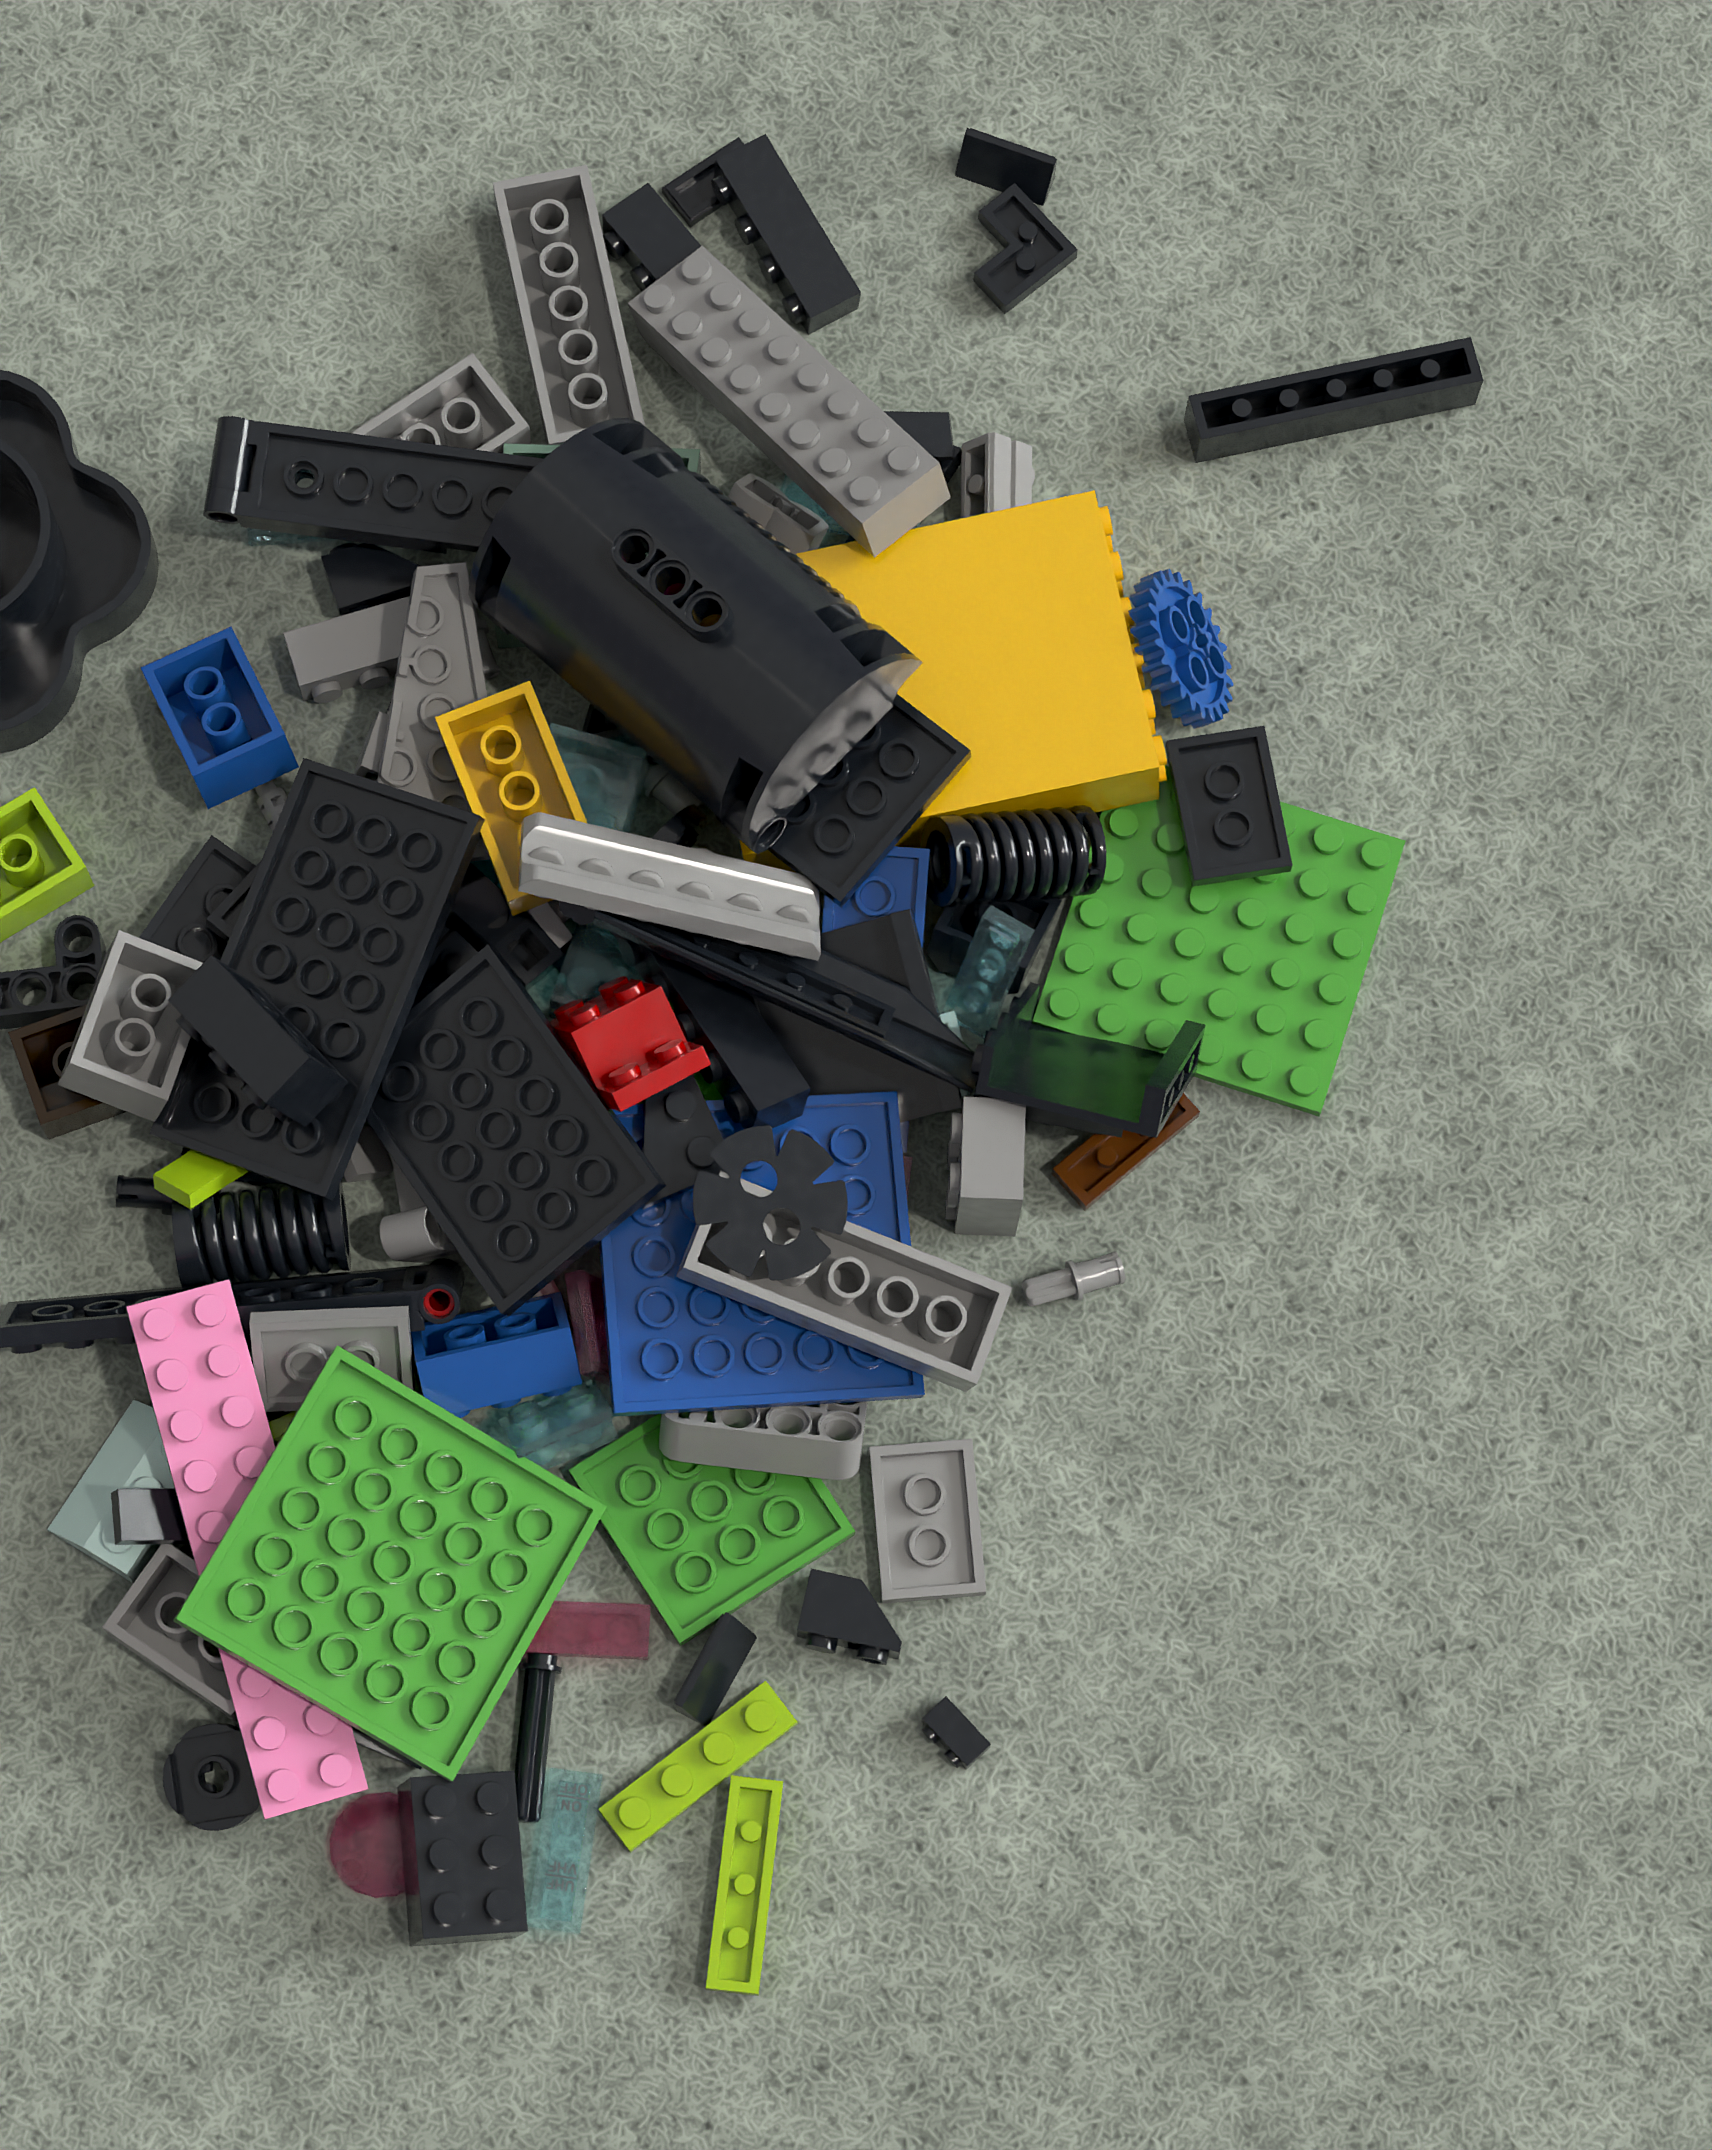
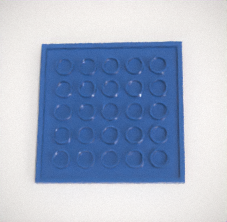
M897 1091L808 1096L802 1116L772 1129L776 1156L779 1155L789 1130L793 1129L809 1136L821 1145L834 1160L833 1165L815 1179L813 1184L838 1180L845 1182L848 1201L846 1221L911 1246ZM724 1100L706 1101L723 1140L743 1130L740 1123L733 1122L728 1116ZM635 1104L622 1112L613 1110L642 1150L644 1136L643 1104ZM753 1161L742 1170L741 1179L771 1191L775 1190L777 1174L775 1169L767 1162ZM693 1188L644 1210L640 1207L599 1241L612 1417L922 1398L925 1395L923 1375L676 1277L696 1226L693 1212Z

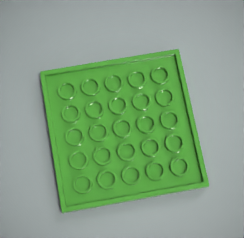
M1165 765L1167 781L1159 782V799L1102 811L1099 820L1103 828L1107 851L1104 879L1096 893L1073 897L1032 1023L1075 1035L1119 1042L1164 1054L1186 1020L1205 1024L1197 1071L1193 1077L1319 1117L1406 841L1280 801L1293 864L1291 872L1192 887L1169 766ZM1091 846L1089 849V864L1092 863Z
M337 1345L331 1352L173 1621L436 1776L439 1775L452 1782L607 1506Z

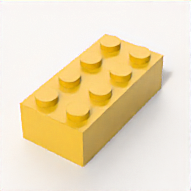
M527 681L435 717L441 738L471 813L480 815L485 819L480 830L481 838L512 916L554 900L518 891L521 824L523 819L534 813L542 812L587 823L530 681Z

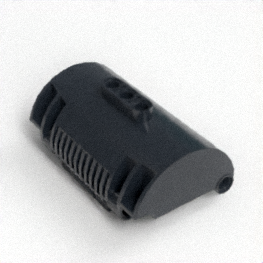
M612 418L596 423L573 435L536 465L497 512L477 551L469 579V597L477 609L507 635H514L707 805L722 825L757 854L766 851L777 841L787 825V818L785 816L893 707L894 698L899 688L923 663L881 626L868 623L863 619L853 602L845 599L840 591L831 587V584L826 579L818 576L813 568L804 564L803 560L796 554L791 553L786 545L777 541L776 537L769 531L764 530L763 526L756 520L751 519L746 511L737 507L733 500L724 496L723 492L710 484L707 478L699 473L689 471L685 467L681 456L641 422L630 418ZM640 552L648 553L647 557L640 563H628L635 554ZM672 584H685L678 593L664 595L666 589ZM708 615H721L718 622L708 627L700 626L702 620Z

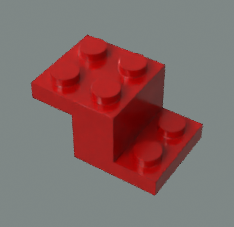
M626 976L613 979L599 988L601 995L586 1003H583L582 999H577L564 1004L554 1011L556 1018L549 1021L590 1078L608 1107L619 1112L711 1065L702 1045L687 1042L662 986L643 982L640 979L628 980Z

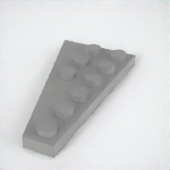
M464 562L419 566L413 573L377 782L471 812L435 720L436 716L487 697L473 603L469 597L467 565ZM481 837L470 862L490 860Z

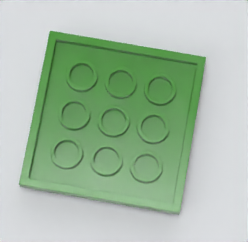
M657 1414L569 1469V1474L579 1490L607 1506L599 1520L675 1640L679 1646H682L715 1625L722 1613H734L853 1537L855 1530L821 1478L695 1464L669 1459L659 1449L661 1414Z

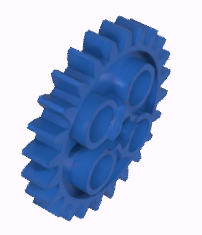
M1166 569L1140 578V582L1133 586L1136 593L1130 595V600L1135 608L1129 610V615L1136 623V627L1131 628L1130 632L1139 641V646L1134 649L1137 654L1143 655L1145 663L1141 669L1144 673H1150L1152 677L1151 690L1158 689L1160 691L1161 705L1164 707L1170 704L1172 718L1180 717L1183 726L1191 724L1193 729L1222 720L1223 714L1229 712L1227 703L1233 700L1227 689L1233 687V682L1226 674L1227 670L1232 669V666L1223 656L1227 646L1219 642L1217 635L1221 629L1218 625H1213L1211 622V608H1203L1202 594L1200 592L1193 594L1191 581L1183 582L1180 572L1172 574L1170 569Z

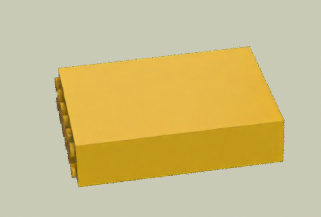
M1095 490L910 529L875 558L857 541L796 554L803 560L804 564L813 568L818 576L826 579L831 584V587L840 591L845 599L853 602L863 619L868 623L881 626L923 662L899 688L897 694L971 750V758L895 846L920 848L922 832L926 822L931 817L938 815L955 814L961 816L967 813L978 815L984 812H1014L1023 809L1031 811L1037 808L1048 810L1055 807L1068 809L1069 807L1079 805L1091 807L1096 813L1159 799V782L1167 781L1165 747L1161 735L1152 737V735H1156L1154 723L1156 711L1150 689H1145L1144 676L1141 669L1144 664L1143 655L1137 654L1134 649L1139 646V642L1134 643V635L1130 632V629L1134 626V621L1129 615V610L1132 607L1129 597H1124L1121 581L1124 580L1119 553L1118 551L1113 552L1111 540L1113 528L1108 506H1098ZM708 615L702 620L700 626L708 627L718 622L721 615ZM740 840L744 861L795 872L768 850L757 854Z

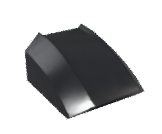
M1045 895L1040 899L1027 897L1024 900L1015 901L1010 898L1004 902L992 900L983 904L974 900L970 904L960 905L954 901L951 905L945 906L933 929L926 953L940 973L947 972L991 991L995 997L1016 994L1019 992L1039 952L1062 899L1058 897L1049 898Z

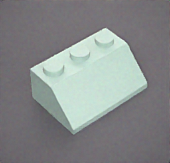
M136 1400L132 1401L47 1529L132 1583L135 1582L160 1544L115 1545L111 1493L117 1489L175 1488L153 1407Z

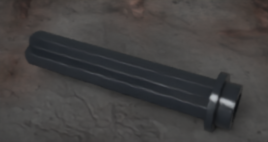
M527 1653L526 1663L520 1664V1670L525 1671L514 1771L519 1823L532 1824L539 1822L541 1819L556 1674H561L562 1667L557 1666L558 1657L549 1654Z

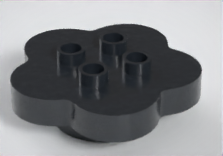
M0 370V753H4L35 743L50 733L63 720L77 696L86 654L91 649L122 633L141 615L154 592L159 563L155 541L143 508L131 491L111 475L80 462L78 451L64 413L58 403L45 389L22 375Z

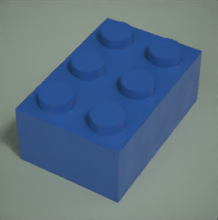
M232 626L141 667L208 809L299 768L286 735Z
M561 1292L531 1298L510 1316L501 1314L495 1306L456 1315L451 1321L444 1324L425 1322V1331L411 1332L423 1396L459 1418L468 1415L473 1409L490 1405L498 1409L511 1407L518 1404L521 1398L537 1394L547 1397L563 1395L569 1392L572 1386L582 1384Z

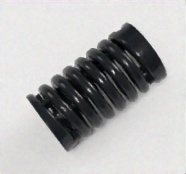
M1086 805L1073 806L1068 809L1055 807L1048 810L1037 808L1031 811L1023 809L1014 812H984L978 815L967 813L961 816L955 814L933 816L925 824L920 848L930 849L927 893L933 903L940 907L949 906L954 901L960 905H967L974 900L983 904L992 900L1004 902L1010 898L1015 901H1021L1027 897L1040 899L1045 895L1049 898H1056L1062 894L1066 897L1091 895L1100 888L1106 869L1107 851L1103 828L1097 814L1091 807ZM1084 829H1085L1086 832L1088 833V836H1089V839H1090V842H1091V848H1092V863H1090V864H1089V849H1088V843H1087V838H1086ZM943 847H946V851H945V875H946V882H947V886H946V887L944 886L943 879H942V872H941V858H942V850H943Z
M342 1182L339 1185L333 1202L297 1189L299 1226L292 1188L288 1185H281L277 1190L279 1227L273 1191L268 1187L261 1188L258 1191L260 1233L252 1191L245 1189L241 1190L238 1194L240 1234L234 1196L229 1191L222 1192L218 1197L221 1239L214 1198L212 1196L192 1209L172 1199L174 1249L182 1288L187 1289L196 1285H210L215 1282V1279L217 1282L228 1279L231 1282L234 1276L240 1282H248L253 1278L254 1274L260 1280H267L272 1276L273 1271L280 1278L288 1277L292 1274L293 1270L297 1275L304 1276L311 1272L313 1263L316 1269L323 1274L332 1270L333 1258L334 1263H337L341 1270L350 1271L351 1254ZM314 1205H317V1216ZM199 1218H200V1241H199V1237H198V1233H197L196 1225H195V1223H199Z

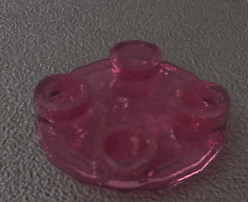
M391 1792L367 1794L350 1803L336 1819L330 1837L331 1861L340 1879L357 1893L374 1898L398 1896L405 1892L397 1794Z

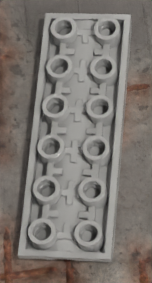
M542 812L529 815L522 821L518 887L520 892L533 894L540 898H550L584 906L591 910L619 914L643 922H653L679 928L690 933H700L722 938L742 945H752L778 951L789 956L819 960L821 955L819 890L802 874Z

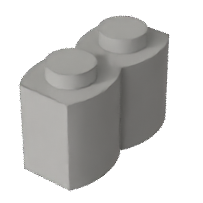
M751 473L737 480L728 495L736 503L737 507L746 511L751 519L760 523L764 530L773 534L777 541L786 545L791 553L794 554L818 549L829 528L828 524L817 514L801 504L789 500L777 487Z

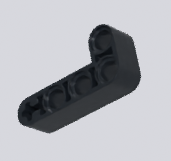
M73 915L59 923L54 936L56 966L0 972V1030L24 1027L87 1005L89 999H74L73 993L80 985L86 983L95 984L106 955L104 940L92 919L83 915ZM80 936L92 938L91 945L85 951L72 952L69 950V945L75 938ZM36 989L46 991L44 1000L38 1005L26 1006L23 1004L25 995L30 991Z

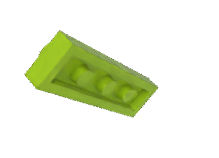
M764 1681L598 1810L631 1853L791 1730L798 1722L767 1681Z
M731 1775L706 1990L759 1996L783 1781Z

